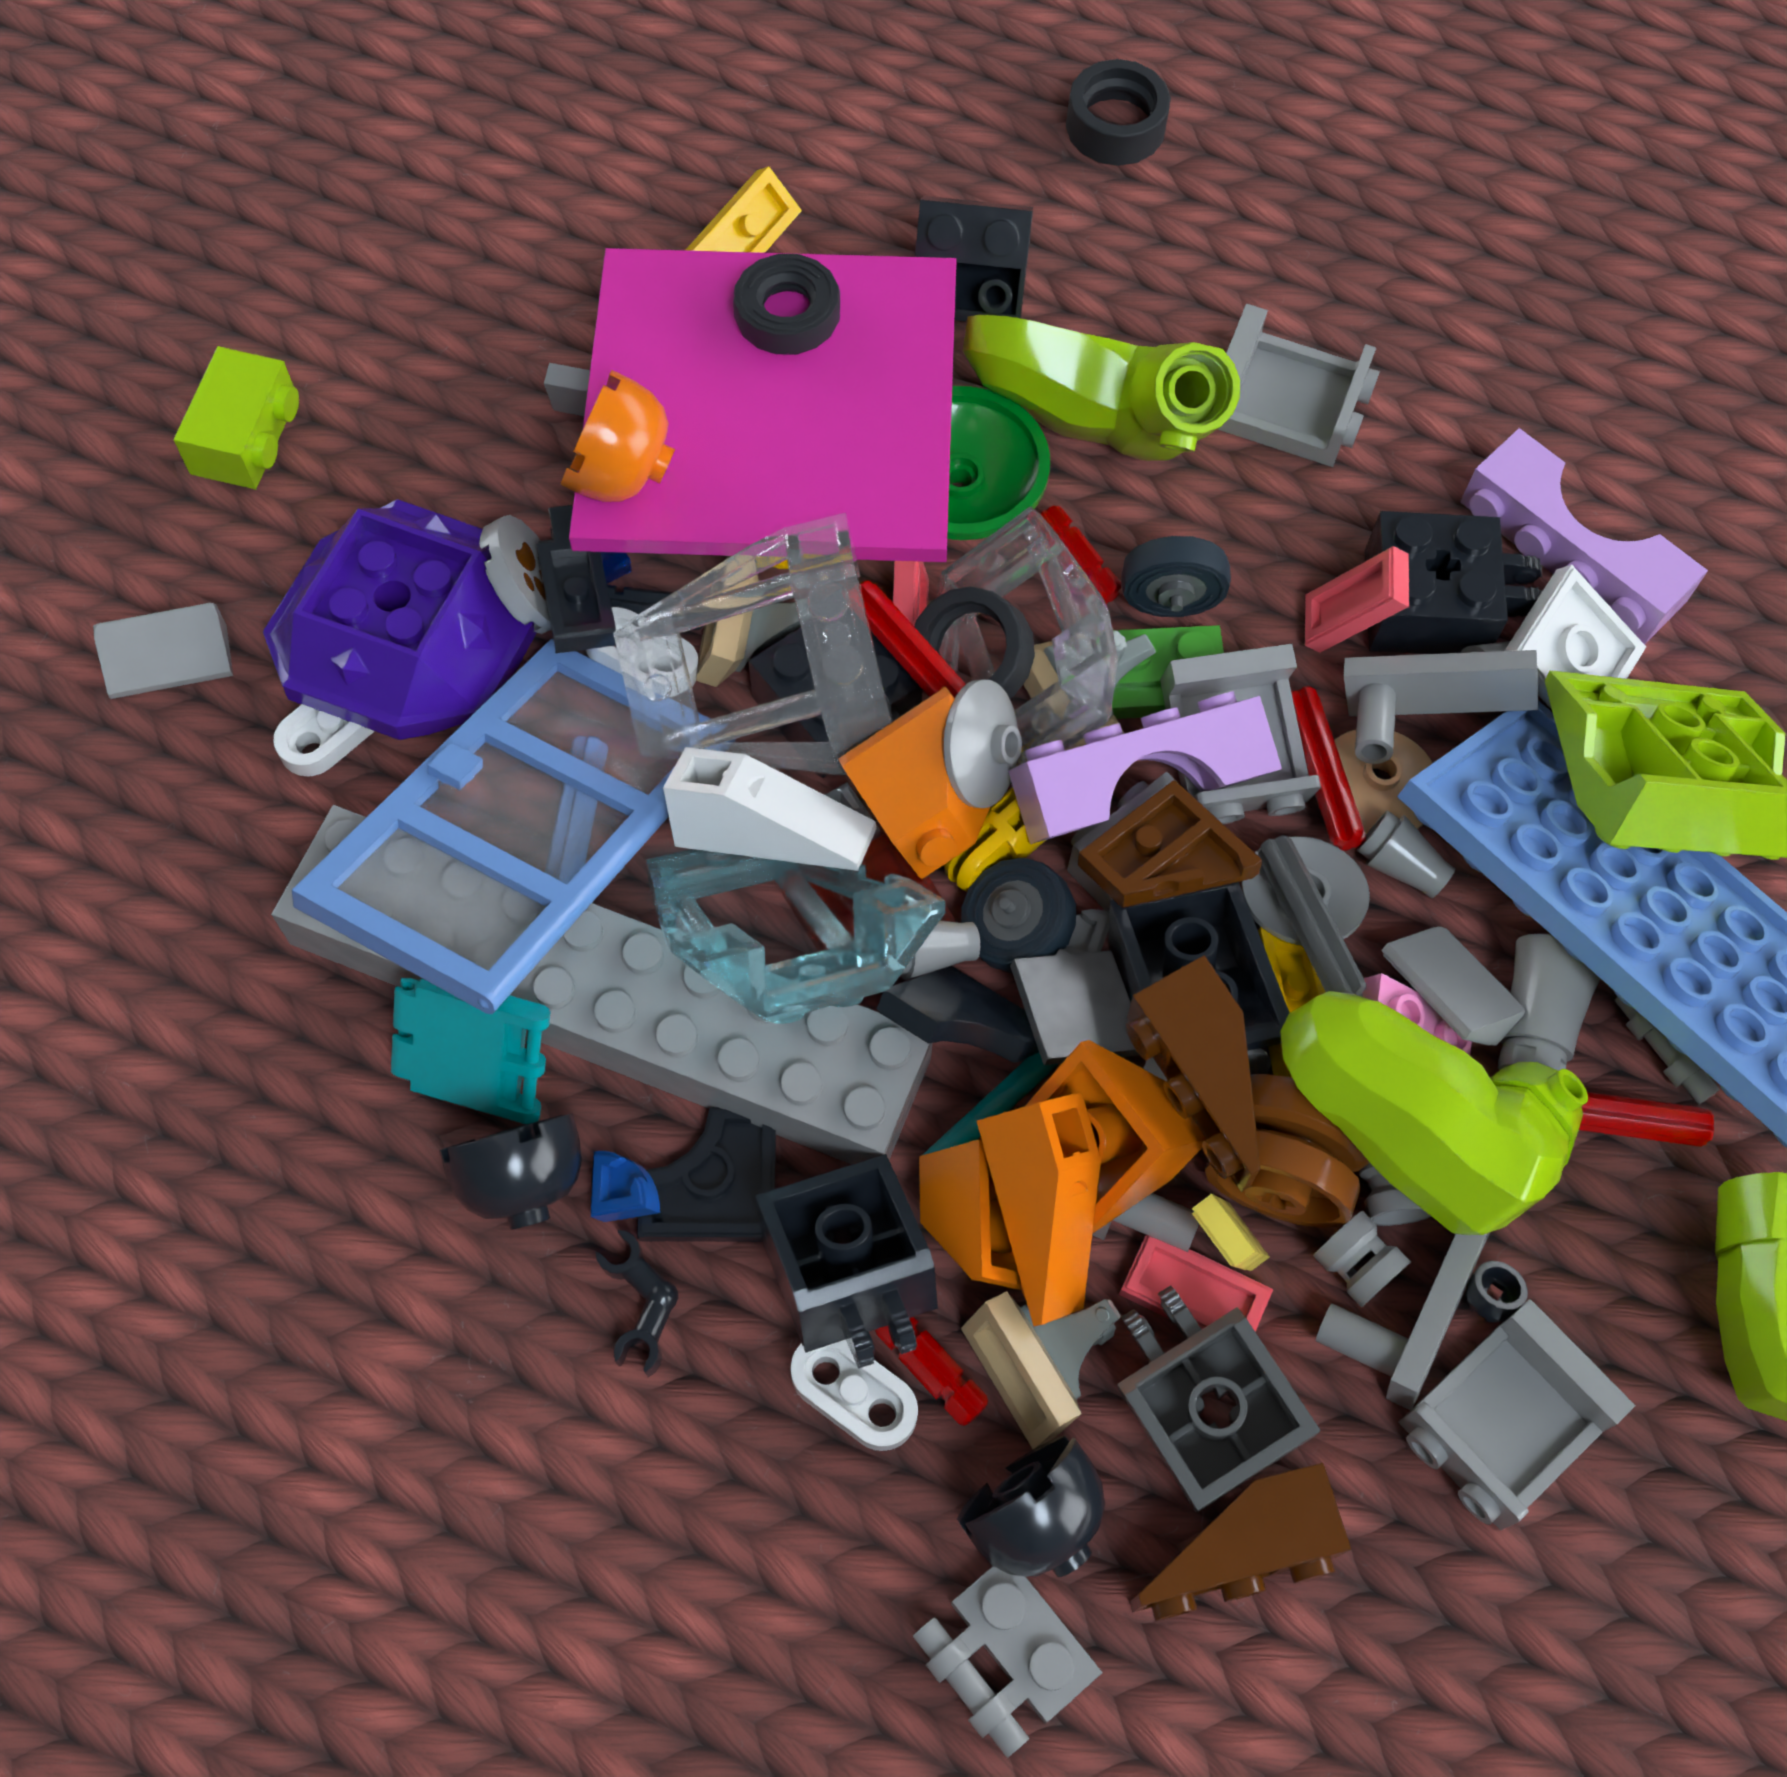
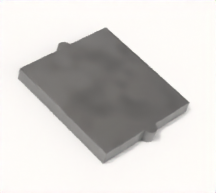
M1060 949L1055 956L1013 960L1010 967L1044 1065L1063 1063L1079 1043L1086 1040H1091L1120 1057L1139 1055L1126 1032L1125 1025L1129 1023L1127 1015L1131 1002L1112 951L1069 954L1066 950Z

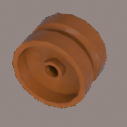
M1267 1074L1250 1075L1260 1171L1251 1186L1241 1192L1231 1176L1223 1179L1213 1169L1210 1162L1207 1161L1205 1167L1207 1180L1222 1194L1242 1206L1272 1218L1297 1225L1318 1228L1341 1227L1351 1221L1360 1192L1359 1178L1353 1172L1361 1170L1368 1165L1369 1161L1338 1126L1332 1123L1309 1102L1297 1088L1293 1078Z

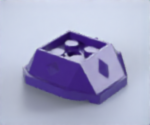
M396 499L381 508L357 509L339 530L320 539L263 630L287 699L398 740L430 735L457 725H463L515 674L537 634L534 631L535 623L533 621L524 625L511 615L488 579L487 568L484 562L492 559L489 546L483 549L480 548L479 541L483 529Z

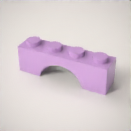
M1517 429L1475 469L1460 502L1470 509L1474 516L1500 517L1501 534L1514 543L1524 556L1529 555L1540 558V564L1552 574L1557 569L1572 564L1645 645L1688 601L1708 570L1660 534L1639 541H1617L1597 535L1585 528L1572 516L1562 498L1560 482L1565 462L1523 430Z
M1234 691L1227 692L1198 702L1200 713L1180 718L1178 708L1175 707L1141 718L1144 729L1123 734L1119 723L1084 734L1086 743L1084 746L1065 751L1062 740H1058L1026 750L1027 762L1008 772L1030 844L1088 828L1109 820L1111 798L1115 786L1124 771L1135 761L1149 760L1170 765L1189 778L1199 792L1217 790L1282 769L1260 696L1237 702Z

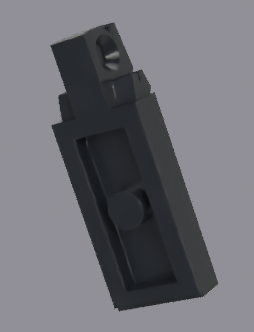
M572 505L548 508L552 539L538 541L539 544H537L538 562L556 654L617 645L616 625L601 553L572 551L569 534L573 510Z

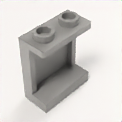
M1246 303L1226 353L1234 362L1240 377V399L1233 415L1218 430L1333 467L1341 445L1348 448L1353 447L1364 417L1362 414L1353 412L1357 401L1368 405L1380 371L1369 368L1376 347L1365 344L1360 360L1354 362L1263 333L1262 330L1268 310Z
M1292 644L1172 660L1160 679L1166 710L1177 707L1180 718L1200 713L1198 702L1227 692L1234 691L1237 702L1257 696L1261 698L1282 769L1248 781L1204 792H1199L1189 778L1178 770L1181 786L1222 824L1241 820L1245 817L1244 812L1267 808L1269 816H1282L1299 812L1305 809V802H1308L1321 788L1319 776L1308 775L1288 678L1297 668Z
M1529 1299L1509 1318L1501 1322L1399 1421V1424L1409 1433L1406 1440L1413 1452L1431 1468L1438 1469L1441 1467L1461 1488L1458 1491V1496L1469 1512L1487 1525L1493 1522L1501 1531L1520 1522L1529 1512L1527 1508L1601 1433L1617 1425L1636 1405Z

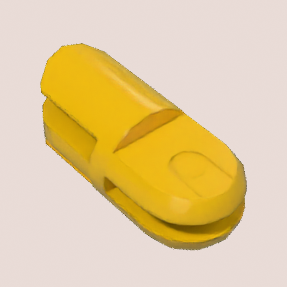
M1013 787L996 804L990 807L975 845L944 864L947 877L952 882H957V886L968 892L969 887L983 871L1003 860L1027 858L1046 841L1043 840L1030 844Z

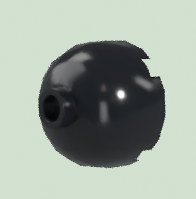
M573 1113L507 1129L480 1138L477 1141L472 1139L439 1150L446 1178L458 1201L469 1212L484 1219L508 1218L511 1230L550 1219L548 1205L569 1194L578 1180L582 1162L580 1139Z
M1061 1436L1036 1447L1008 1465L1005 1469L1011 1472L1012 1475L1005 1479L993 1493L988 1483L982 1486L963 1506L957 1518L976 1549L992 1566L1009 1575L1032 1577L1053 1570L1057 1577H1063L1079 1568L1092 1554V1550L1087 1543L1097 1533L1102 1521L1105 1508L1103 1484L1092 1462L1077 1440L1073 1437L1069 1441L1066 1436Z

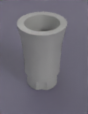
M1528 934L1516 940L1511 994L1524 1007L1525 1013L1501 1040L1503 1046L1498 1059L1499 1070L1516 1062H1539L1560 1070L1566 1069L1567 1062L1573 1059L1583 1020L1601 978L1583 962L1570 956L1563 945L1552 935Z

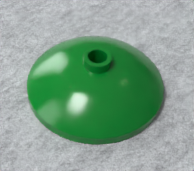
M952 386L947 539H983L1013 528L1029 516L1037 507L1043 497L1049 479V447L1039 424L1019 404L991 390L971 386ZM954 483H964V484H966L967 486H965V487H957V486H954V485H952V484H954Z

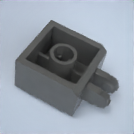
M1170 1285L1158 1293L1161 1299L1160 1305L1170 1321L1177 1325L1186 1340L1164 1353L1155 1340L1154 1332L1145 1317L1139 1315L1135 1309L1126 1313L1121 1318L1149 1364L1118 1383L1117 1386L1120 1394L1195 1512L1198 1513L1314 1438L1321 1430L1238 1307L1204 1329H1201L1179 1294ZM1214 1392L1219 1401L1227 1395L1235 1405L1228 1415L1231 1425L1218 1429L1215 1422L1210 1426L1204 1424L1199 1418L1205 1407L1201 1397Z

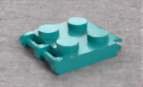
M402 978L400 987L397 986L394 990L393 1027L398 1030V1034L392 1035L391 1073L397 1077L410 1080V1091L523 1124L537 1122L541 1116V1102L536 1099L537 1078L545 1073L546 1058L540 1053L542 1031L550 1025L551 1011L545 1005L509 995L493 1014H487L423 978L421 980ZM526 1030H528L527 1048H525ZM523 1078H524V1082H523V1092H522V1094H520V1093H521V1082H522V1080H523Z

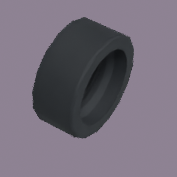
M1122 59L1100 61L1082 70L1072 83L1069 97L1066 129L1070 141L1083 155L1104 164L1117 166L1133 164L1153 155L1164 140L1171 102L1167 85L1154 70L1135 61ZM1121 100L1140 107L1148 118L1130 125L1109 124L1096 118L1087 108L1100 101Z
M973 586L948 590L930 601L917 618L914 627L939 655L944 634L955 620L965 614L982 613L991 616L1000 624L1006 635L1007 648L1002 664L992 677L987 680L998 683L1005 690L1009 698L1013 697L1028 679L1035 657L1033 632L1023 613L995 592Z

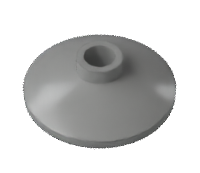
M973 680L958 692L950 707L944 732V760L949 781L960 800L970 807L988 808L996 804L1006 793L1011 783L1008 771L1016 767L1021 753L1022 740L1013 705L1005 690L992 680Z
M1289 837L1297 848L1343 939L1347 938L1361 925L1369 907L1370 892L1364 873L1348 854L1328 842L1309 837ZM1259 848V849L1255 852L1256 855H1258V853L1260 852L1261 848ZM1261 865L1259 874L1252 879L1241 881V889L1252 918L1273 936L1292 944L1302 945Z

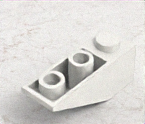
M685 747L663 787L675 847L858 871L876 831V821L746 754Z

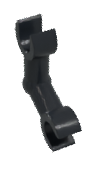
M618 1230L622 1240L631 1248L629 1259L623 1264L613 1265L603 1255L595 1252L597 1262L605 1274L611 1278L625 1279L646 1299V1302L634 1330L623 1334L615 1344L614 1358L620 1367L632 1346L646 1344L650 1348V1354L645 1363L644 1373L649 1378L656 1373L661 1365L662 1352L658 1341L671 1310L676 1306L679 1292L674 1284L665 1280L643 1259L642 1248L636 1238L627 1231Z

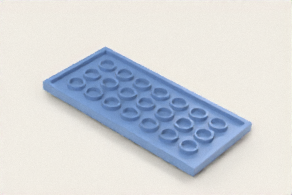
M1539 700L1538 710L1506 711L1408 781L1397 797L1414 812L1421 823L1435 830L1463 855L1465 861L1473 869L1483 873L1512 899L1515 906L1521 912L1536 920L1563 945L1570 956L1583 962L1614 990L1617 997L1624 1004L1638 1011L1666 1036L1668 1042L1677 1051L1693 1060L1720 1085L1727 1096L1748 1109L1787 1148V912L1720 855L1712 852L1687 850L1673 853L1659 848L1632 846L1628 849H1620L1602 841L1597 836L1594 825L1577 806L1553 712Z

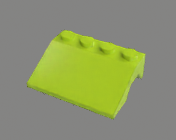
M1549 671L1544 682L1576 803L1594 825L1595 832L1602 841L1620 849H1628L1632 846L1659 848L1673 853L1687 850L1712 852L1720 856L1742 854L1762 856L1771 860H1777L1780 857L1787 858V779L1782 775L1785 732L1746 692Z

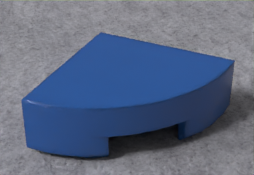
M594 1152L591 1197L592 1218L602 1222H610L660 1213L657 1188L646 1169L637 1162L613 1152Z

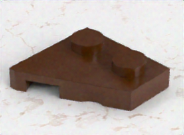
M1175 780L1171 781L1082 849L1078 857V866L1122 908L1249 880L1259 874L1262 859Z

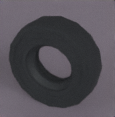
M800 254L772 255L759 259L741 274L734 288V318L743 337L756 348L773 354L797 355L816 349L833 334L840 319V289L832 272L819 261ZM783 291L803 294L810 302L809 307L804 313L792 317H779L770 314L764 304L771 295Z

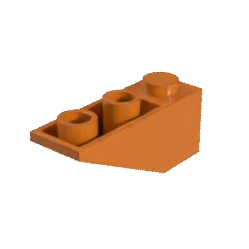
M1078 1092L977 1120L984 1155L989 1164L1002 1211L1003 1224L1008 1233L1021 1280L1022 1293L1028 1305L1033 1327L1084 1309L1101 1158L1083 1094Z

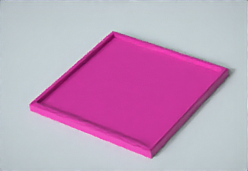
M606 248L583 428L603 385L606 386L611 370H614L651 391L661 403L669 423L664 444L674 448L675 451L660 484L648 479L636 496L624 501L602 502L575 492L569 534L572 551L947 562L956 258L800 254L819 261L832 272L840 289V319L831 337L816 349L797 355L773 354L758 349L743 337L734 318L733 301L735 285L745 269L759 259L776 254L792 253ZM783 291L767 298L764 306L770 314L779 317H792L804 313L809 307L810 302L803 294Z

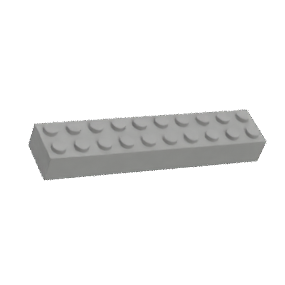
M333 805L273 910L272 917L290 945L400 987L402 978L421 980L422 978L294 908L291 890L366 818ZM399 829L338 887L339 890L486 970H489L546 908ZM593 903L510 994V996L545 1005L550 1009V1025L542 1031L541 1043L706 1108L719 1107L751 1119V1123L762 1127L764 1124L772 1127V1129L776 1130V1135L852 1165L887 1154L890 1160L931 1061L933 1043H926L879 1012Z

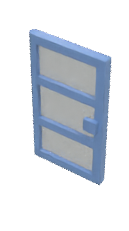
M550 639L291 890L293 906L482 1012L493 1014L669 817L663 787L685 747L727 752L736 741L735 735L728 727L576 651L556 654L554 642Z

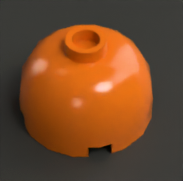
M611 370L606 386L603 385L573 451L576 455L570 466L571 469L566 468L560 485L598 501L621 502L636 496L648 479L660 484L675 449L664 444L669 423L664 407L654 394L636 381Z

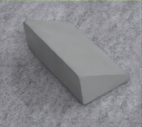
M205 603L93 625L94 640L107 694L110 699L233 676L227 625L217 605L214 603Z
M1433 927L1389 942L1381 950L1384 953L1383 956L1463 1040L1496 1046L1524 1016L1525 1009L1520 1002L1446 928Z

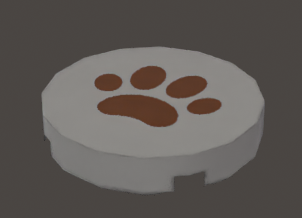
M507 515L483 527L479 541L480 548L483 549L489 546L492 559L484 562L487 568L486 573L499 599L511 615L524 625L533 621L535 623L534 631L543 634L550 631L551 626L537 554V544L541 540L522 520Z

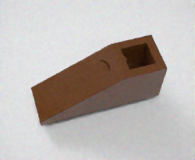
M1205 955L1133 995L1127 1015L1129 1023L1125 1027L1128 1037L1139 1055L1146 1061L1153 1058L1167 1078V1081L1163 1083L1164 1090L1176 1112L1183 1119L1192 1116L1205 1136L1206 1140L1202 1142V1146L1213 1169L1223 1179L1231 1176L1242 1192L1251 1186L1260 1171L1244 1014Z
M1324 1463L1253 1481L1130 1601L1132 1613L1151 1608L1155 1621L1197 1610L1194 1596L1221 1589L1224 1602H1230L1267 1591L1263 1580L1264 1577L1290 1571L1293 1584L1334 1573L1335 1569L1331 1559H1335L1352 1549Z

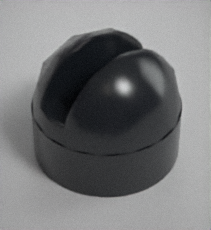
M1488 1261L1481 1264L1469 1279L1465 1298L1469 1309L1485 1318V1321L1490 1323L1503 1322L1525 1303L1528 1290L1523 1277L1513 1267L1499 1261ZM1491 1284L1503 1291L1497 1300L1487 1294Z

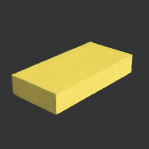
M1210 1194L1192 1208L1194 1211L1192 1215L1230 1266L1252 1271L1270 1258L1229 1202L1214 1194Z

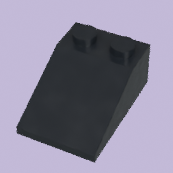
M1239 882L1122 908L1114 900H1109L1108 947L1112 951L1130 1002L1136 993L1205 955L1243 1011L1247 1050L1282 1044L1280 1031L1290 1012Z

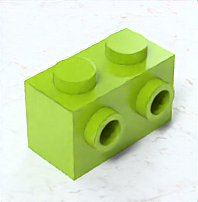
M217 346L173 439L190 475L257 489L265 469H270L276 460L278 440L286 422H291L298 410V390L293 386L285 362Z

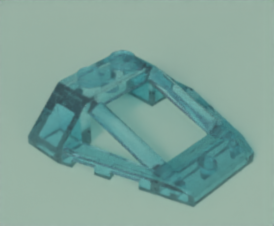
M696 849L646 859L651 896L666 947L700 976L762 1020L777 1024L796 1022L803 1018L804 1013L830 1006H854L862 1002L863 997L890 989L946 913L945 900L913 880L896 874L884 877L885 883L866 878V865L863 864L860 865L858 871ZM775 880L829 949L765 966V948L763 945L733 923L715 928L694 899ZM808 882L853 899L854 939Z

